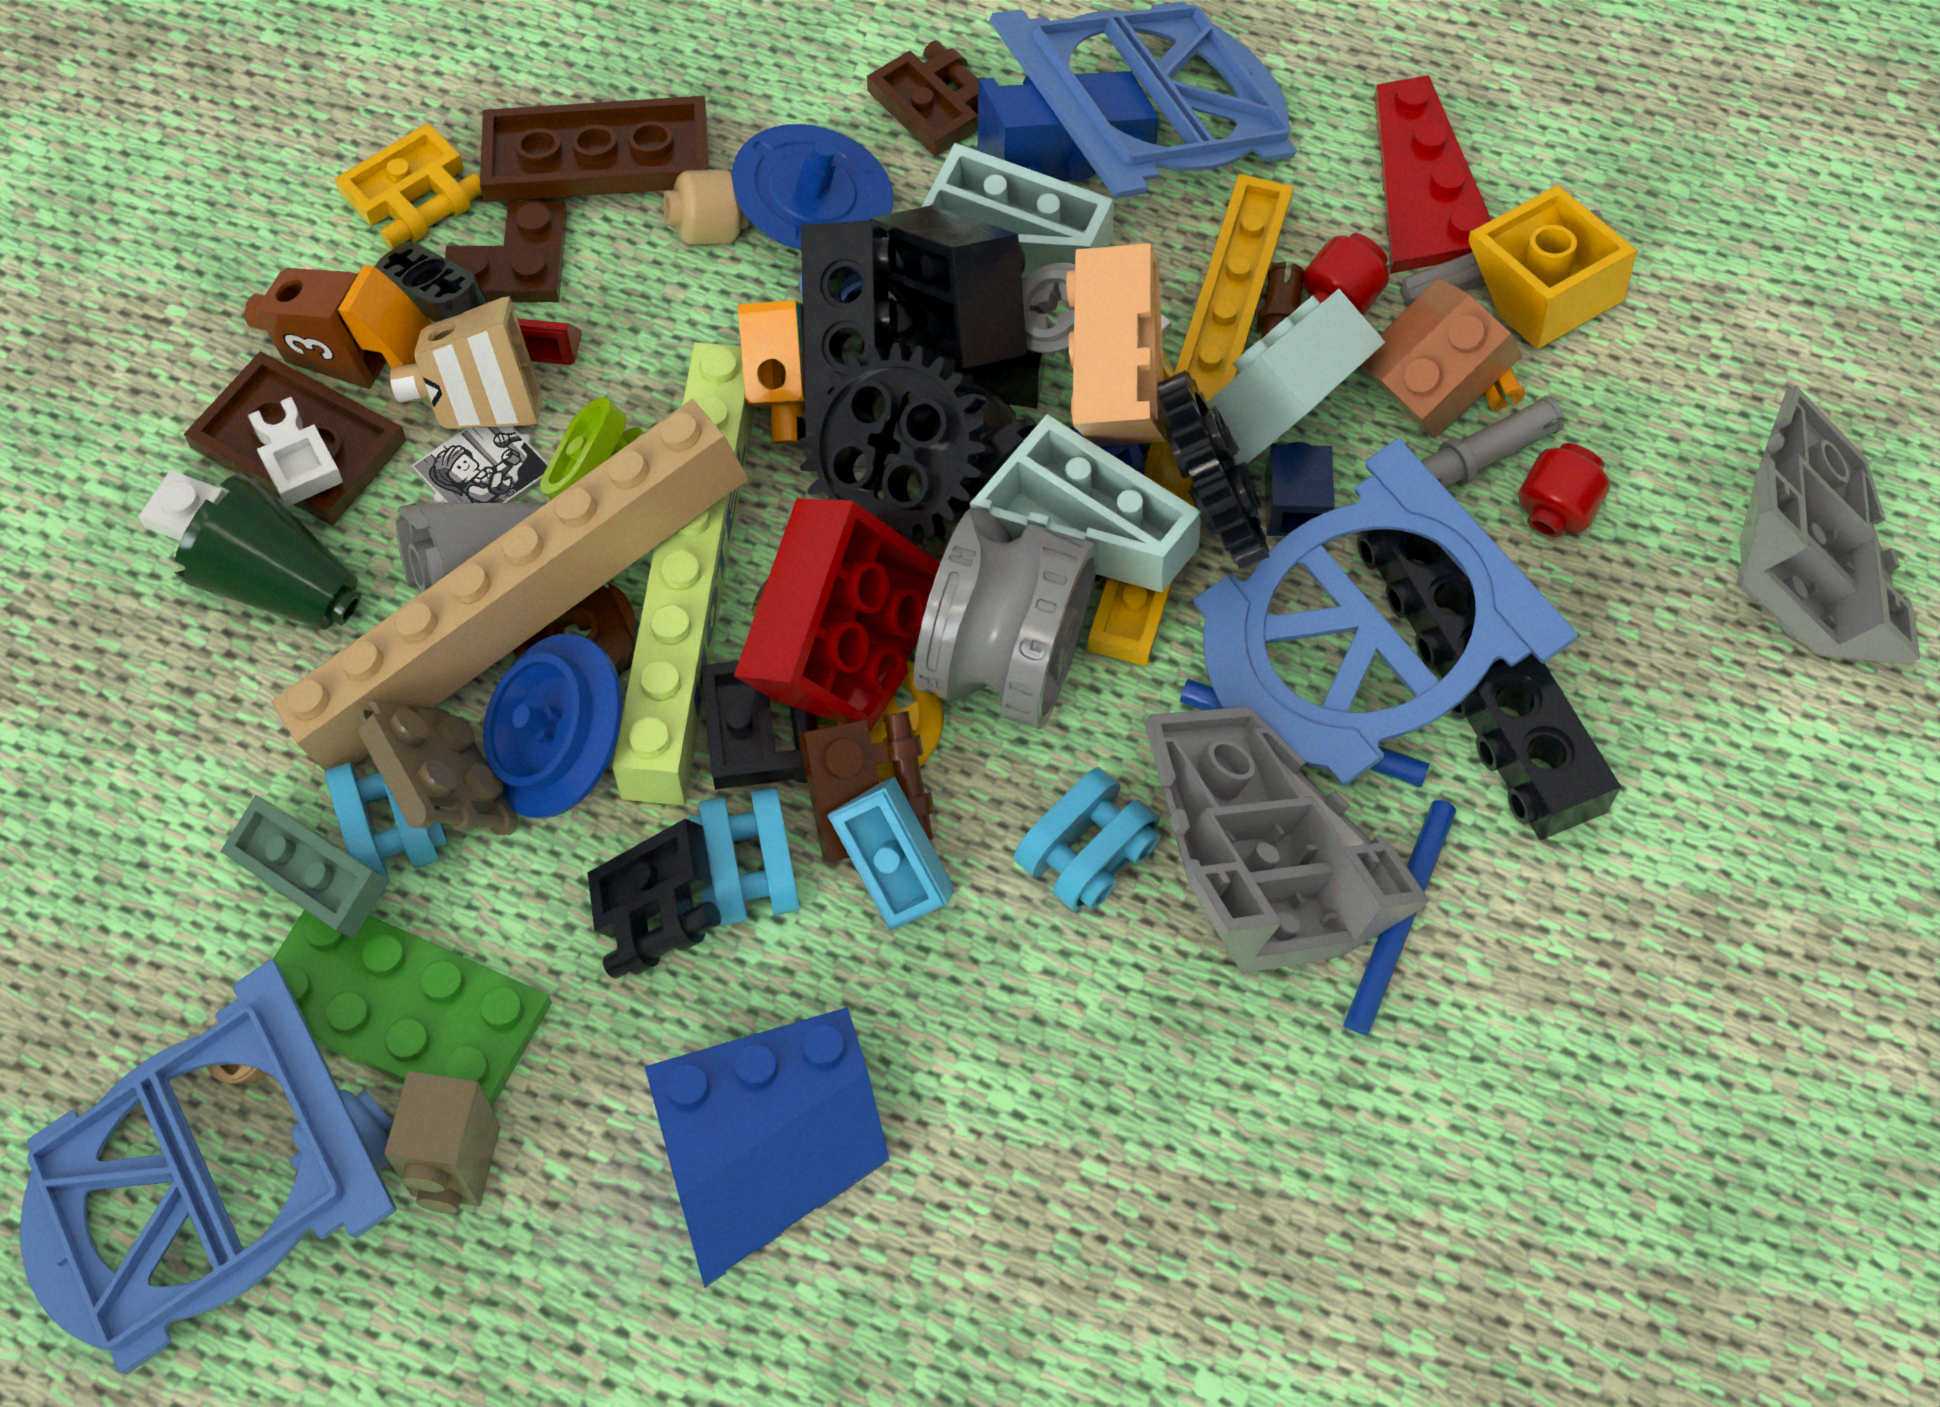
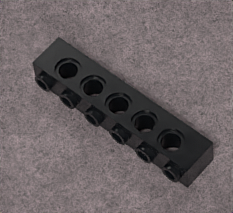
M1390 529L1361 531L1357 538V546L1364 564L1371 570L1378 569L1387 584L1386 596L1392 611L1398 618L1406 617L1416 633L1415 643L1421 660L1429 668L1436 666L1440 675L1444 678L1462 656L1472 634L1476 607L1474 592L1469 578L1437 543L1425 537ZM1411 559L1420 560L1427 565L1415 563ZM1440 608H1449L1455 611L1457 614H1450L1444 612ZM1532 653L1513 667L1509 666L1503 659L1494 662L1477 687L1459 705L1452 709V712L1459 719L1467 718L1477 735V751L1483 764L1490 771L1498 770L1509 788L1508 802L1516 819L1523 825L1529 823L1538 839L1542 840L1607 814L1621 789V785L1545 663H1540ZM1499 707H1507L1513 709L1520 716L1508 715L1504 713ZM1531 759L1543 760L1546 763H1548L1552 767V769L1540 768L1537 765H1535L1531 761Z

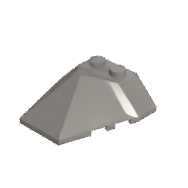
M1796 385L1787 390L1784 395L1756 474L1740 538L1741 568L1738 570L1739 583L1745 594L1752 601H1761L1776 615L1779 625L1789 637H1798L1817 656L1901 664L1915 662L1920 659L1915 614L1910 599L1906 596L1902 597L1892 584L1889 572L1900 567L1896 552L1892 548L1882 552L1878 535L1873 525L1884 521L1885 516L1867 458Z
M1249 706L1151 714L1146 720V731L1188 884L1242 974L1342 957L1423 909L1428 903L1429 899L1396 850L1380 834L1371 841L1347 818L1344 813L1350 805L1336 791L1326 797L1301 772L1306 762Z

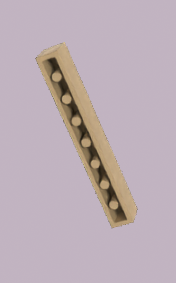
M692 398L273 699L271 703L295 742L324 771L350 761L354 766L369 755L366 746L357 732L362 726L359 718L360 710L373 711L372 707L368 706L369 700L406 705L409 709L412 706L433 709L745 483L749 478L723 433Z

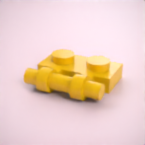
M429 123L424 124L334 178L340 195L371 227L388 216L395 220L379 231L383 241L391 250L409 239L416 243L429 234L428 228L450 214L458 217L471 208V201L482 195L480 178L477 174L472 173L459 182L453 178L464 170L461 156ZM431 190L437 194L417 208L411 204V202Z

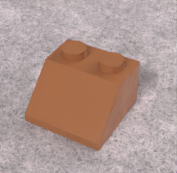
M1439 277L1380 334L1385 343L1359 367L1433 438H1436L1522 357V354L1509 330L1470 294Z

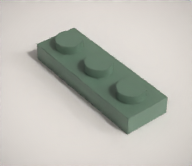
M257 795L254 796L220 851L329 927L352 939L356 937L390 879L290 814Z

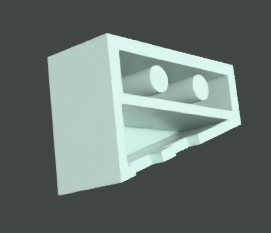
M954 143L922 207L933 205L1018 233L1019 243L1025 255V269L1021 274L1022 278H1027L1037 269L1049 264H1075L1076 249L1108 247L1114 236L1112 198Z
M1340 289L1336 290L1322 303L1312 295L1290 316L1286 317L1267 335L1257 341L1233 363L1240 373L1207 402L1208 408L1217 407L1240 448L1239 453L1234 455L1236 465L1245 461L1248 464L1310 412L1385 343Z
M1048 414L1044 416L970 503V507L980 508L993 515L1008 530L1012 541L1022 535L1027 525H1035L1096 543L1099 547L1096 574L1161 593L1199 548L1200 510Z

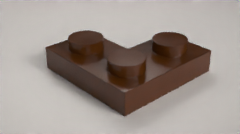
M508 201L504 246H446L445 258L474 274L488 299V303L510 296L511 302H559L567 222L565 201Z

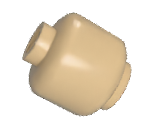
M729 170L684 171L678 175L673 191H665L663 213L667 226H675L679 238L687 245L732 243L737 239L740 230H745L749 226L748 218L736 202L732 173Z

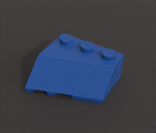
M848 1007L644 1066L704 1288L726 1274V1270L757 1249L759 1251L781 1236V1232L817 1207H823L889 1161L868 1070Z

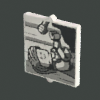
M513 426L465 428L410 466L416 475L433 491L435 503H513L540 484L549 463L531 446L530 435L520 434Z

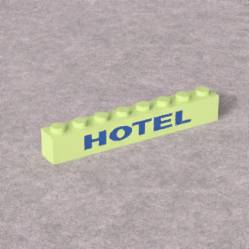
M694 342L682 406L692 398L723 433L744 469L755 406L747 404L745 399L741 346ZM741 485L654 548L612 765L622 800L675 805L686 804L704 701L701 665H709L711 661Z

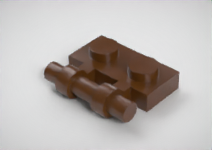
M938 40L930 42L925 47L923 56L928 60L925 63L913 52L908 51L867 75V91L935 157L952 147L954 143H959L978 131V79L985 78H977L967 68V60L954 48L947 49ZM952 83L958 90L953 92L947 85Z
M909 711L884 715L883 719L888 741L871 744L867 720H858L798 733L823 861L833 862L850 858L827 815L878 785L876 764L891 761L895 779L899 783L929 840L934 839L929 814L935 812L931 792H924L917 757L923 755L920 735L913 736Z

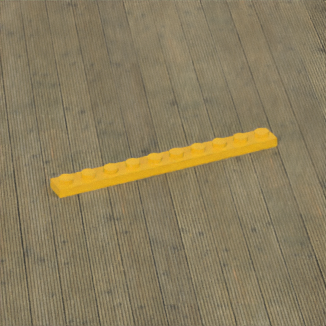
M1243 174L1238 175L1175 369V374L1185 370L1190 373L1200 393H1203L1206 402L1214 397L1238 374V370L1234 367L1233 363L1244 354L1268 277V270L1272 264L1290 206L1294 186ZM1167 437L1166 442L1151 443L1144 464V476L1196 508L1194 500L1187 491L1193 485L1191 476L1182 479ZM1107 578L1088 637L1087 651L1147 667L1174 579L1161 593Z

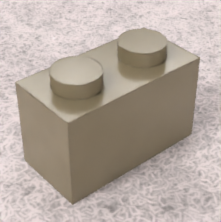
M407 1071L384 1155L411 1196L417 1197V1205L435 1212L456 1213L460 1204L480 1207L501 1126L477 1081Z

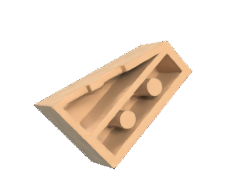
M1151 243L1076 249L1075 270H1067L1066 275L1068 303L1070 308L1075 307L1074 331L1069 333V356L1073 369L1071 415L1074 430H1078L1084 438L1097 446L1166 442L1165 410L1159 399L1161 396L1157 389L1158 383L1163 381L1159 259Z

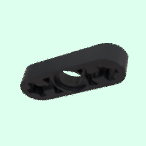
M413 243L399 246L386 253L375 265L378 270L392 280L419 307L427 318L434 322L457 316L465 311L488 303L486 295L472 272L419 244Z

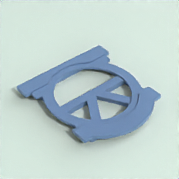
M1186 2L1153 5L1148 10L1097 11L1075 18L1050 21L1047 17L1029 19L1023 10L997 12L991 15L989 21L1114 198L1145 194L1149 187L1145 180L1156 179L1159 175L1156 167L1181 171H1202L1232 164L1250 152L1256 153L1265 162L1290 159L1297 152V149L1287 137L1291 131L1288 109L1276 80L1264 64L1247 47L1224 30L1213 25L1202 9L1196 5H1187ZM1105 33L1185 144L1171 147L1155 145L1134 138L1111 126L1069 68L1070 56L1074 49L1086 39ZM1137 33L1160 37L1175 44L1157 62ZM1196 54L1220 73L1235 97L1171 79ZM1193 110L1235 122L1236 127L1226 138L1215 140Z
M1399 438L1365 461L1366 469L1372 475L1355 487V493L1360 497L1357 503L1321 514L1294 529L1268 552L1270 557L1261 560L1248 580L1239 581L1234 574L1227 575L1193 599L1194 606L1205 618L1203 649L1206 669L1212 688L1222 708L1249 706L1306 762L1305 765L1326 769L1335 776L1342 786L1348 785L1384 759V753L1378 747L1379 744L1385 740L1408 734L1429 725L1459 705L1477 687L1492 664L1497 660L1503 659L1509 666L1513 667L1532 653L1540 663H1545L1575 642L1578 636L1572 626ZM1376 529L1400 530L1420 535L1437 543L1469 578L1474 592L1475 621L1466 649L1455 666L1441 681L1432 674L1323 548L1324 545L1336 538L1360 531ZM1299 563L1337 606L1275 616L1268 613L1270 602L1278 586L1289 571ZM1357 631L1325 701L1320 706L1301 698L1288 688L1275 672L1266 651L1267 643ZM1375 652L1415 697L1406 703L1384 710L1364 713L1350 711V706Z
M273 960L267 961L233 984V990L238 999L216 1013L215 1017L218 1024L202 1035L177 1043L141 1063L114 1085L96 1106L79 1116L78 1112L71 1110L27 1140L30 1148L28 1162L31 1167V1173L22 1205L20 1244L28 1282L36 1299L50 1318L75 1338L97 1348L110 1351L118 1372L122 1374H129L169 1347L168 1345L172 1342L169 1326L172 1322L218 1308L247 1292L263 1280L286 1258L308 1230L313 1229L318 1238L325 1239L342 1226H345L350 1236L358 1238L397 1210L361 1133L346 1108L342 1094L278 963ZM232 1064L249 1066L264 1071L278 1080L312 1149L311 1151L304 1147L302 1143L299 1171L285 1205L261 1238L245 1249L241 1245L169 1082L185 1073L213 1065ZM141 1102L163 1155L99 1161V1157L113 1132L132 1109ZM316 1129H321L320 1137H318ZM172 1182L115 1273L99 1255L90 1234L87 1209L89 1192L93 1190ZM190 1215L213 1271L203 1278L189 1283L174 1286H152L150 1284L151 1275Z

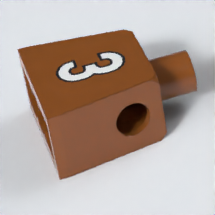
M286 268L278 274L265 295L255 293L246 303V323L251 328L266 331L286 363L371 389L387 362L382 352L363 350L359 347L338 311L358 273Z

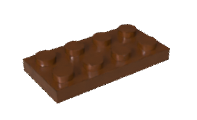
M705 96L483 110L480 188L483 202L557 197L571 198L588 195L673 190L680 173L687 170H709Z

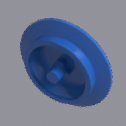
M787 124L763 130L751 137L741 147L732 167L735 199L748 220L773 240L800 251L801 225L869 221L871 217L892 213L893 190L888 175L879 161L853 139L824 127L807 124Z
M557 634L534 644L504 674L490 698L483 726V745L487 764L502 781L503 793L512 810L517 814L529 818L544 819L558 816L572 809L596 786L614 753L622 718L620 681L615 666L608 654L601 646L586 637L576 634Z

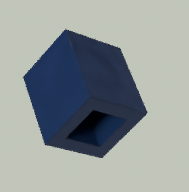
M1305 442L1271 444L1265 471L1266 536H1287L1307 521L1334 510L1332 446H1316Z

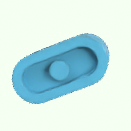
M351 761L325 770L327 785L348 853L386 878H389V873L384 858L406 851L414 869L440 860L437 847L448 844L443 824L433 823L427 829L411 827L407 823L380 772L359 779ZM388 797L397 826L376 833L367 804Z
M1096 767L1085 774L1027 832L1018 845L1013 860L1034 878L1041 877L1050 867L1061 874L1054 885L1053 894L1074 912L1080 910L1085 904L1092 910L1100 906L1117 884L1118 880L1114 875L1129 860L1135 865L1143 862L1155 849L1161 838V835L1156 831L1160 817L1140 800L1132 801L1122 810L1113 804L1120 791V784L1100 767ZM1094 823L1102 828L1078 854L1070 848Z
M777 787L752 791L751 796L754 807L752 812L729 816L726 799L721 797L699 801L701 815L688 817V820L702 825L704 829L712 885L702 890L701 896L703 903L710 901L716 905L721 915V926L748 921L744 901L768 896L771 898L774 916L800 911ZM759 837L765 870L739 875L734 842Z

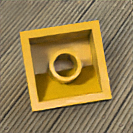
M1559 185L1470 232L1468 239L1498 315L1537 350L1623 302L1638 251Z

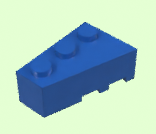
M1132 71L1074 74L1111 126L1134 138L1156 145L1159 117ZM1025 76L1023 85L998 86L995 78L978 79L977 151L1064 182L1069 180L1085 181L1096 174L1093 167L1028 76Z

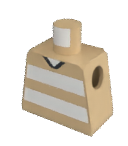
M510 296L496 299L457 316L426 326L420 331L415 348L416 363L390 369V382L396 400L399 403L429 398L438 424L446 429L527 426L538 423L542 392Z

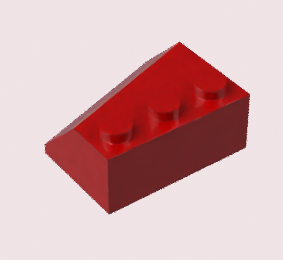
M796 498L734 677L774 701L841 724L867 720L868 729L871 732L908 674L906 660L918 643L923 616L940 563L854 501Z

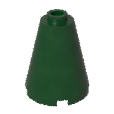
M240 472L221 483L220 486L230 492L218 505L206 499L184 532L176 551L175 561L184 566L185 570L175 572L176 578L190 586L323 630L328 629L333 622L339 625L345 624L355 612L361 599V594L355 591L358 578L259 481Z

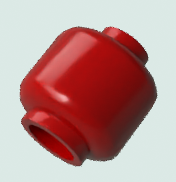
M1353 233L1350 237L1339 235L1330 238L1305 269L1303 283L1310 294L1307 300L1314 295L1322 303L1336 290L1340 289L1364 316L1386 288L1390 279L1386 267L1388 262L1387 255L1374 241L1362 234Z
M1564 443L1560 448L1545 449L1536 458L1518 491L1520 505L1529 514L1528 524L1533 529L1554 538L1560 537L1563 531L1567 533H1581L1592 524L1610 490L1609 478L1603 470L1605 464L1602 459L1594 452L1577 444Z

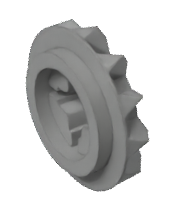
M1053 263L1046 265L1031 273L1022 282L1026 343L1029 352H1040L1053 358L1057 351L1069 350V333L1074 331L1075 307L1070 308L1068 303L1066 275L1067 270H1075V264ZM1062 300L1069 308V311L1060 313L1057 323H1053L1045 314L1047 311L1055 310L1058 301Z

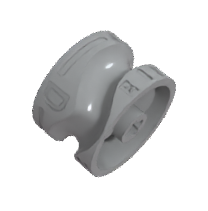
M970 507L959 521L951 536L928 598L915 654V689L929 695L934 693L939 698L952 701L989 686L996 691L1001 700V716L1003 718L1037 729L1044 727L1062 689V683L1067 676L1084 626L1096 577L1098 545L1035 525H1027L1022 535L1012 541L1008 530L993 515L980 508Z

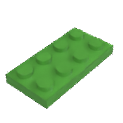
M304 909L272 959L278 963L318 1045L401 1083H404L407 1071L477 1081L491 1108L552 1004L550 996L544 992L370 915L365 920L356 937L352 939L335 931Z

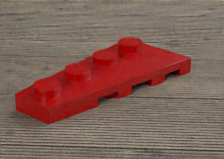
M1429 75L1377 84L1374 98L1378 143L1382 161L1381 176L1385 194V220L1389 239L1390 274L1439 265L1473 253L1468 241L1470 232L1492 219Z

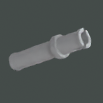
M1544 396L1522 410L1462 440L1453 437L1440 444L1437 453L1421 460V462L1445 488L1454 483L1463 486L1475 480L1478 471L1518 452L1550 434L1561 431L1565 421L1560 419L1553 423L1551 421L1564 416L1563 412L1554 399Z

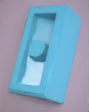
M895 777L879 783L827 815L890 931L948 904L954 893L951 880Z

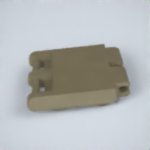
M373 700L368 701V706L372 707L373 711L360 710L359 718L362 726L357 732L407 823L411 827L427 829L433 823L449 824L454 831L470 832L475 826L490 827L493 833L497 835H511L515 832L518 826V817L503 793V783L489 768L474 742L475 735L465 721L444 710L412 706L409 709L406 705ZM434 806L440 807L441 810L435 809Z

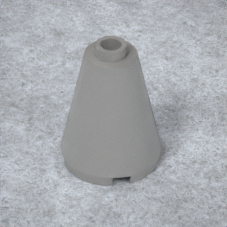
M548 502L413 503L400 506L398 512L405 519L396 521V533L408 586L417 584L420 591L424 592Z

